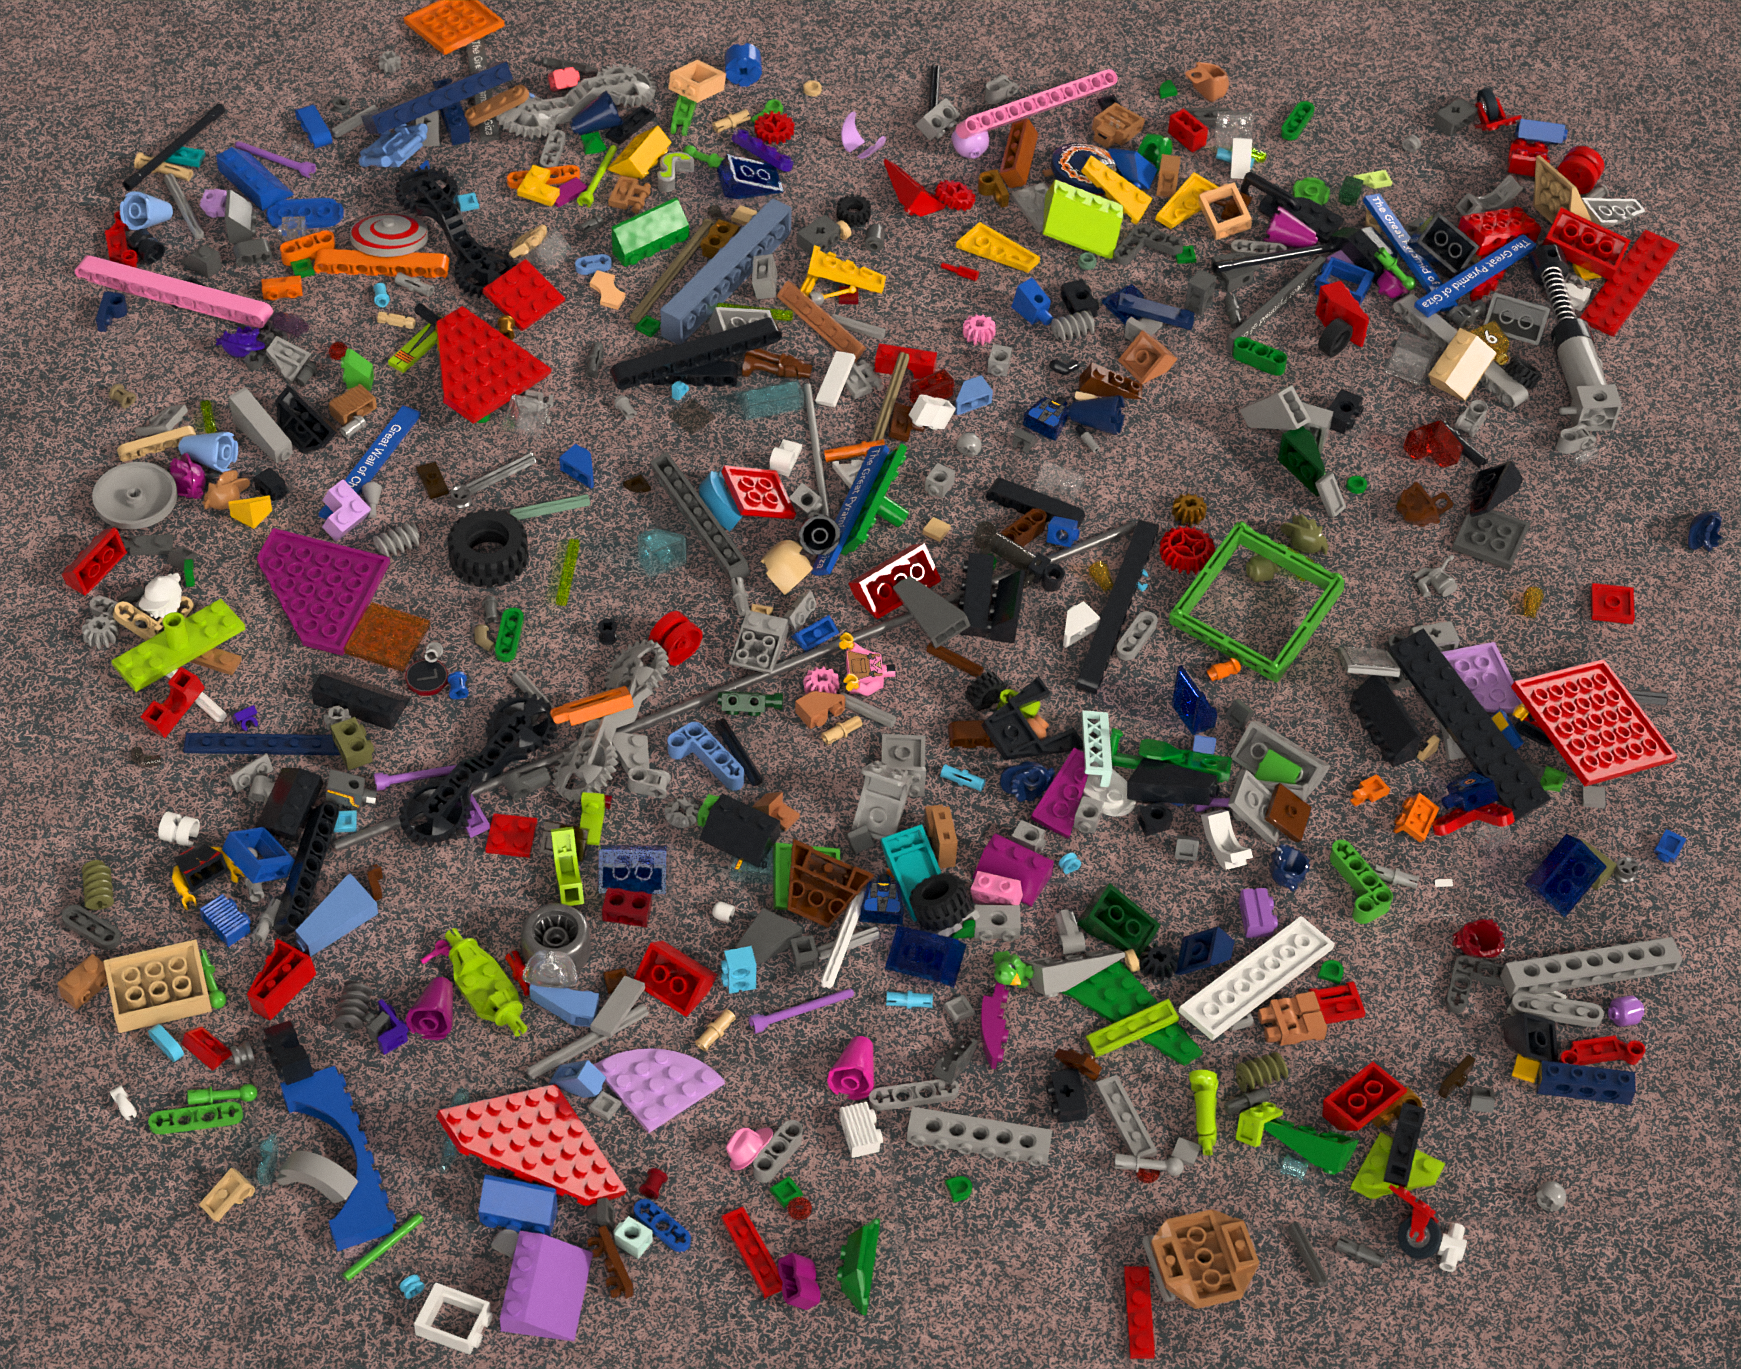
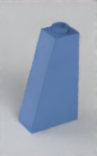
M350 873L295 930L297 938L295 944L301 952L306 951L311 957L378 914L377 902Z

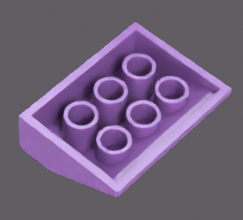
M519 1231L500 1315L501 1331L575 1341L592 1260V1252L545 1234Z

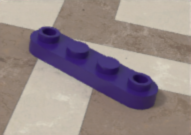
M739 129L733 132L731 140L782 171L790 172L792 170L794 162L791 160V157L778 153L776 148L763 144L761 139L751 137L745 130Z

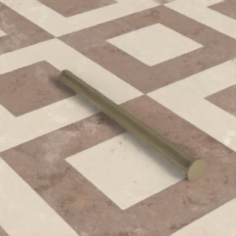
M706 218L702 221V226L629 316L632 323L638 324L696 252L701 245L702 239L706 238L709 234L711 226L715 225L711 219Z

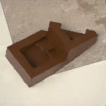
M374 864L369 866L367 874L372 898L377 901L382 899L381 886L378 880L383 879L381 866Z

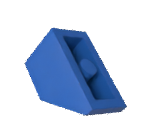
M575 443L559 457L560 470L592 489L594 481L591 453L586 448H582Z

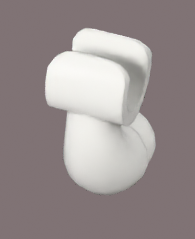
M122 1085L111 1090L110 1094L118 1104L121 1115L126 1120H131L129 1117L131 1115L135 1118L137 1112L127 1099L129 1096L124 1091Z

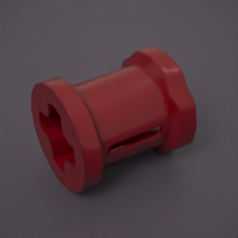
M651 1168L647 1172L648 1177L645 1183L640 1185L639 1192L643 1196L657 1200L660 1195L659 1190L662 1184L667 1182L668 1176L660 1169Z

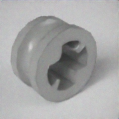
M1409 135L1403 140L1402 147L1413 154L1421 147V142L1417 136Z

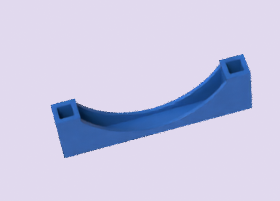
M332 1066L314 1072L312 1077L290 1085H286L283 1082L280 1083L289 1113L299 1112L307 1114L331 1125L348 1141L356 1156V1179L358 1183L352 1190L342 1210L334 1219L328 1221L336 1249L341 1251L393 1233V1224L396 1223L393 1210H388L386 1207L389 1200L385 1189L380 1190L378 1185L382 1181L378 1170L373 1171L372 1164L375 1163L372 1152L365 1149L364 1145L367 1144L365 1133L358 1130L357 1126L360 1125L358 1114L356 1111H351L350 1106H353L351 1095L349 1092L345 1093L343 1087H346L343 1073L338 1074L336 1067Z

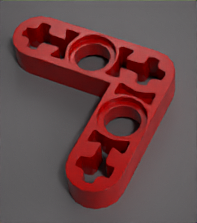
M1491 802L1466 811L1459 807L1434 820L1432 827L1436 836H1444L1475 820L1504 827L1514 823L1515 819L1512 809Z

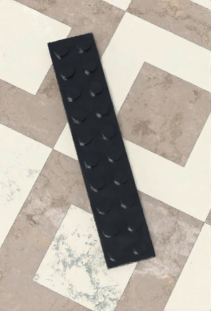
M1424 628L1389 647V654L1478 774L1492 780L1487 782L1486 785L1502 806L1512 809L1514 822L1551 800Z

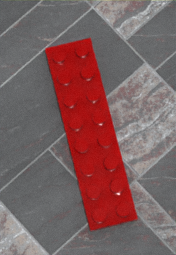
M1645 229L1621 261L1611 280L1606 281L1580 316V319L1585 320L1590 327L1614 337L1676 253L1680 244Z

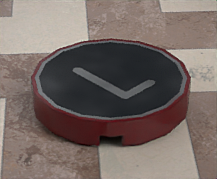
M426 659L416 661L406 671L405 681L408 689L420 696L438 694L448 684V671L437 660L435 662H428Z

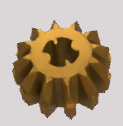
M1188 492L1186 496L1180 494L1173 502L1172 515L1175 516V521L1181 520L1182 526L1186 522H1188L1190 527L1193 522L1199 525L1206 516L1207 506L1203 501V497L1197 498V493L1190 495Z

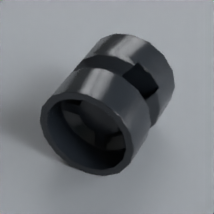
M139 229L129 238V248L134 250L147 264H152L156 262L155 260L158 261L163 257L165 252L164 245L147 230Z

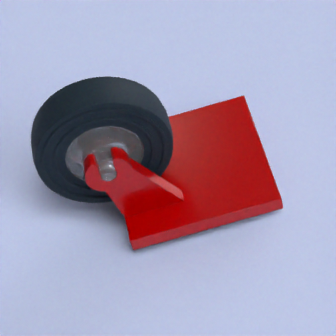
M1484 88L1477 92L1475 107L1477 108L1481 123L1474 125L1476 129L1492 131L1499 129V126L1516 124V120L1522 118L1521 115H1505L1499 98L1495 97L1490 88Z
M1391 1184L1388 1188L1413 1207L1412 1216L1405 1219L1398 1230L1397 1238L1400 1248L1408 1256L1415 1259H1426L1433 1256L1440 1248L1442 1241L1441 1230L1437 1224L1439 1220L1434 1216L1436 1212L1420 1199L1416 1203L1415 1200L1417 1198L1401 1185L1396 1188Z

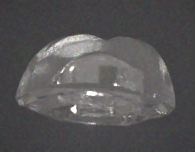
M541 950L536 952L529 959L522 976L525 982L538 987L566 988L575 986L578 983L577 971L572 959L566 953L560 951Z

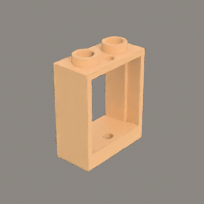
M695 60L670 72L668 89L698 103L724 90L726 73L699 60Z
M1235 182L1224 184L1214 190L1204 191L1199 195V206L1216 240L1251 229L1252 218ZM1233 196L1241 216L1217 223L1209 203Z

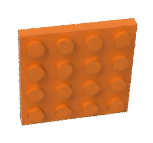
M439 0L403 17L404 23L444 55L505 26L502 18L478 0Z

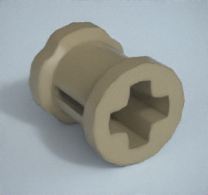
M115 384L110 389L109 398L117 400L124 409L135 403L136 395L125 390L122 384Z

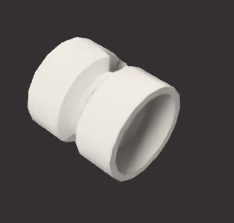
M168 811L163 815L159 825V839L168 842L176 841L180 845L192 847L194 842L188 841L189 836L195 838L198 836L200 829L199 820L188 816L182 818L180 814Z

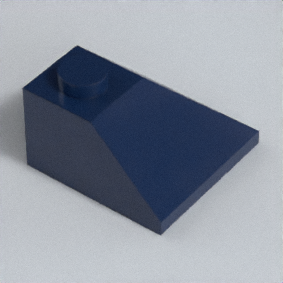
M1219 926L1183 937L1175 974L1184 975L1230 960L1235 941Z

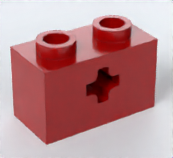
M1183 108L1170 115L1168 133L1193 153L1206 145L1208 128Z

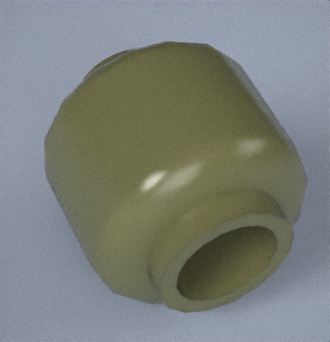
M1261 555L1252 556L1249 562H1246L1247 576L1254 582L1270 581L1274 578L1275 573L1278 572V565Z

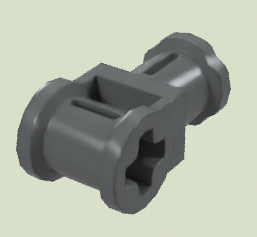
M1476 300L1470 306L1466 304L1455 306L1448 312L1447 320L1454 322L1458 330L1460 328L1466 329L1474 324L1476 317L1486 315V305L1482 300Z

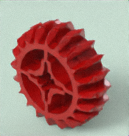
M1186 524L1184 528L1178 525L1176 529L1171 528L1169 532L1165 533L1160 542L1159 552L1161 561H1165V566L1171 565L1172 571L1176 568L1179 569V574L1185 570L1187 575H1189L1192 570L1195 574L1199 570L1202 571L1215 553V545L1209 533L1203 532V528L1197 530L1195 526L1189 528Z

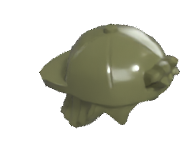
M1303 514L1294 515L1292 523L1285 522L1280 527L1282 533L1291 537L1292 545L1298 551L1307 554L1322 551L1325 555L1327 554L1329 545L1327 544V539L1322 535L1323 527H1317L1314 519L1308 520Z

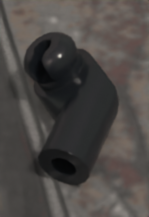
M1056 359L1052 360L1049 364L1050 369L1061 375H1067L1080 368L1077 360L1066 363Z

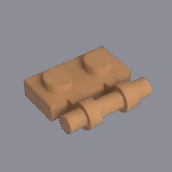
M621 175L608 199V206L627 210L628 206L631 205L633 206L632 212L639 213L640 209H643L645 205V199L650 195L651 185L645 183L644 186L639 185V179Z

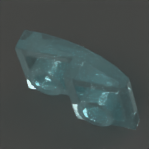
M274 1132L270 1134L268 1139H264L260 1146L262 1162L256 1171L259 1185L267 1188L275 1174L279 1158V1144L277 1134Z

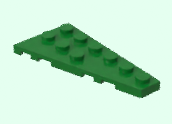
M1120 960L1069 990L1062 992L1066 996L1077 1000L1081 1005L1097 1012L1111 1023L1118 1022L1158 1003ZM1176 1022L1140 1038L1141 1041L1152 1045L1160 1050L1161 1053L1183 1066L1197 1059L1203 1053L1199 1046Z

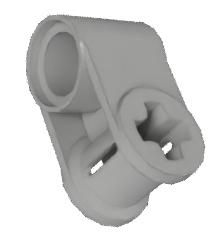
M1004 74L987 82L984 95L985 102L997 104L1013 96L1018 91V84L1012 83Z
M1482 400L1472 401L1464 413L1459 416L1454 428L1468 433L1473 438L1485 421L1488 405Z
M1581 423L1577 426L1563 429L1558 438L1556 448L1563 454H1569L1592 447L1596 442V437L1588 432L1587 426L1584 423Z
M634 766L628 771V789L631 792L662 799L666 797V786L671 780L669 773L641 766Z

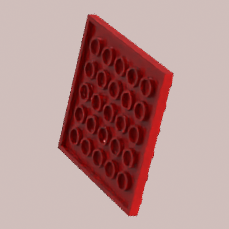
M1604 659L1518 680L1511 686L1517 697L1522 701L1584 787L1674 762L1678 757Z

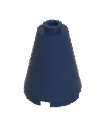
M606 90L572 117L570 126L574 134L578 132L579 135H584L620 126L624 123L621 116L619 117L618 109Z
M1115 395L1074 401L1068 407V417H1071L1073 422L1112 435H1118L1117 432L1120 434L1125 414L1121 412V408H1125L1124 398Z

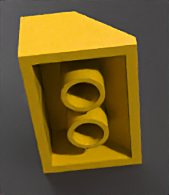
M657 125L636 135L610 164L607 170L634 179L639 178L641 180L648 175V169L654 167L659 162L657 159L668 152L667 148L672 142Z

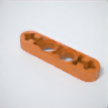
M575 165L545 168L550 170V175L558 176L556 178L549 177L545 183L547 185L566 183L575 177L580 178V169ZM529 170L508 174V186L518 189Z

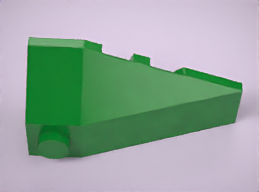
M1279 1118L1264 1123L1263 1128L1309 1162L1321 1167L1322 1171L1328 1174H1336V1172L1338 1173L1346 1169L1359 1140L1333 1131L1318 1134L1315 1127L1308 1125L1294 1128L1293 1122Z

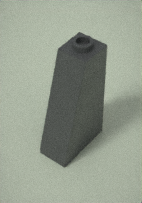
M912 576L899 581L893 586L898 599L935 649L971 626L963 611Z

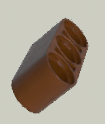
M1032 509L1004 529L999 537L1002 536L1003 539L1009 540L1007 545L1018 551L1044 532L1047 515L1042 509Z
M985 720L954 721L948 725L949 745L952 749L954 747L976 748V746L996 748L981 726Z

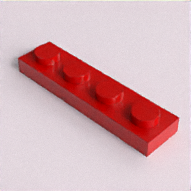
M740 1207L722 1215V1222L764 1299L782 1291L783 1281L779 1276L778 1268L745 1208Z
M1124 1266L1130 1359H1154L1155 1347L1149 1267Z

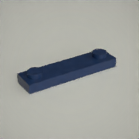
M1121 292L1119 294L1118 311L1192 330L1195 312L1143 299L1131 294Z

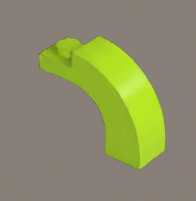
M573 827L551 829L560 902L569 906L584 904Z

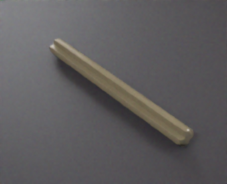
M901 352L898 355L870 441L884 438L909 361V354Z

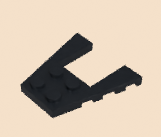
M1039 676L1024 687L1015 697H1012L1003 707H1000L981 725L1004 760L1069 752L1074 748L1078 750L1083 748V740L1074 728L1040 741L1019 710L1050 695L1049 690Z

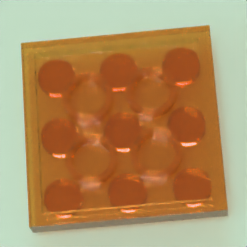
M372 602L345 645L344 652L345 654L403 672L429 629L430 620Z

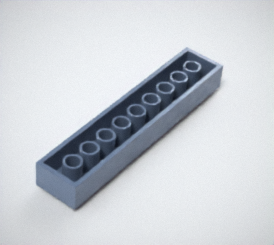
M773 198L767 204H764L762 209L756 215H753L751 220L745 226H742L740 231L734 237H731L729 242L723 248H720L718 253L712 259H709L706 265L701 270H698L695 276L686 282L684 287L678 293H675L667 304L662 306L660 310L661 336L677 345L683 344L713 314L715 307H719L753 273L754 256L772 254L791 234L792 207Z

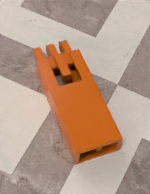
M622 686L550 710V715L557 724L569 721L570 725L573 726L632 708L634 704L629 690L626 686Z

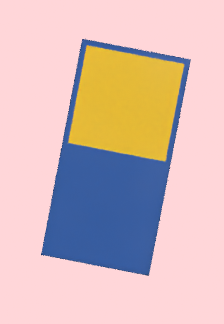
M1501 709L1497 711L1491 719L1514 750H1517L1524 744L1523 740L1505 711Z

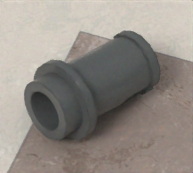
M599 214L592 215L591 219L580 223L578 227L579 230L585 228L581 232L586 235L596 228H602L604 221Z
M312 362L304 363L303 369L294 378V382L304 387L309 379L317 374L316 365Z
M140 584L133 585L132 589L118 596L117 600L118 602L123 601L131 604L140 599L145 591Z
M486 596L482 601L485 623L498 621V601L494 596Z

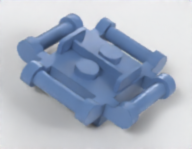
M403 124L396 127L394 133H391L389 130L381 133V137L368 148L360 151V166L399 167L423 146L422 142L427 139V125Z

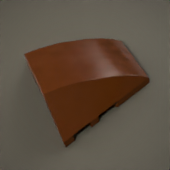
M793 839L787 910L829 928L875 875Z

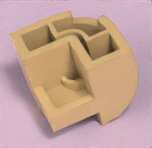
M792 540L780 541L761 558V562L765 563L768 572H766L767 576L784 595L813 569L809 560L799 553L803 549L802 545Z

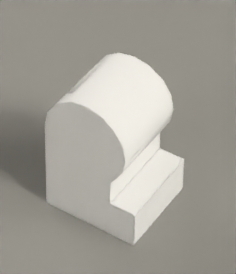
M1566 283L1573 308L1582 311L1589 300L1592 289L1584 287L1582 290L1574 284Z

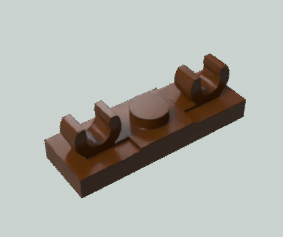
M606 1225L598 1228V1237H590L587 1240L588 1247L593 1245L599 1246L597 1249L592 1250L593 1258L601 1256L603 1252L606 1255V1259H603L605 1268L608 1273L612 1272L614 1277H609L605 1280L606 1287L617 1286L616 1289L610 1291L611 1298H616L623 1292L627 1299L634 1296L633 1284Z

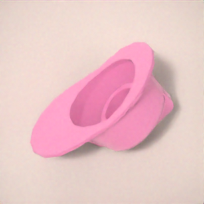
M749 1128L737 1130L726 1145V1151L732 1159L729 1164L731 1169L736 1171L747 1167L772 1138V1129L762 1128L755 1132Z

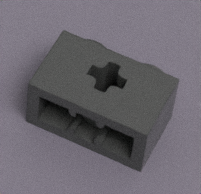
M1461 97L1436 112L1434 126L1450 137L1475 121L1477 108Z
M825 214L797 232V246L811 256L814 245L820 247V251L824 252L826 247L836 244L840 239V226Z

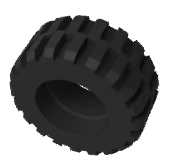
M479 509L475 513L469 512L466 514V517L462 516L457 520V524L455 523L451 527L447 538L450 566L455 571V575L460 579L463 577V581L468 584L473 582L474 586L481 587V585H486V588H492L494 584L502 586L507 580L509 582L513 581L515 575L519 576L523 572V568L526 567L527 559L529 558L527 533L523 524L517 521L516 517L511 514L508 515L507 512L502 510L498 512L496 509H489V511ZM485 542H495L504 546L493 553H479L472 550L476 545Z

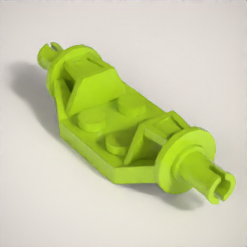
M452 928L454 934L450 930L447 931L445 939L453 947L448 957L453 962L455 985L477 1016L495 1022L498 1026L508 1024L516 1037L520 1036L519 1030L523 1035L528 1027L519 1017L523 1011V1006L519 1002L518 991L496 960L481 949L475 939H463L456 928Z

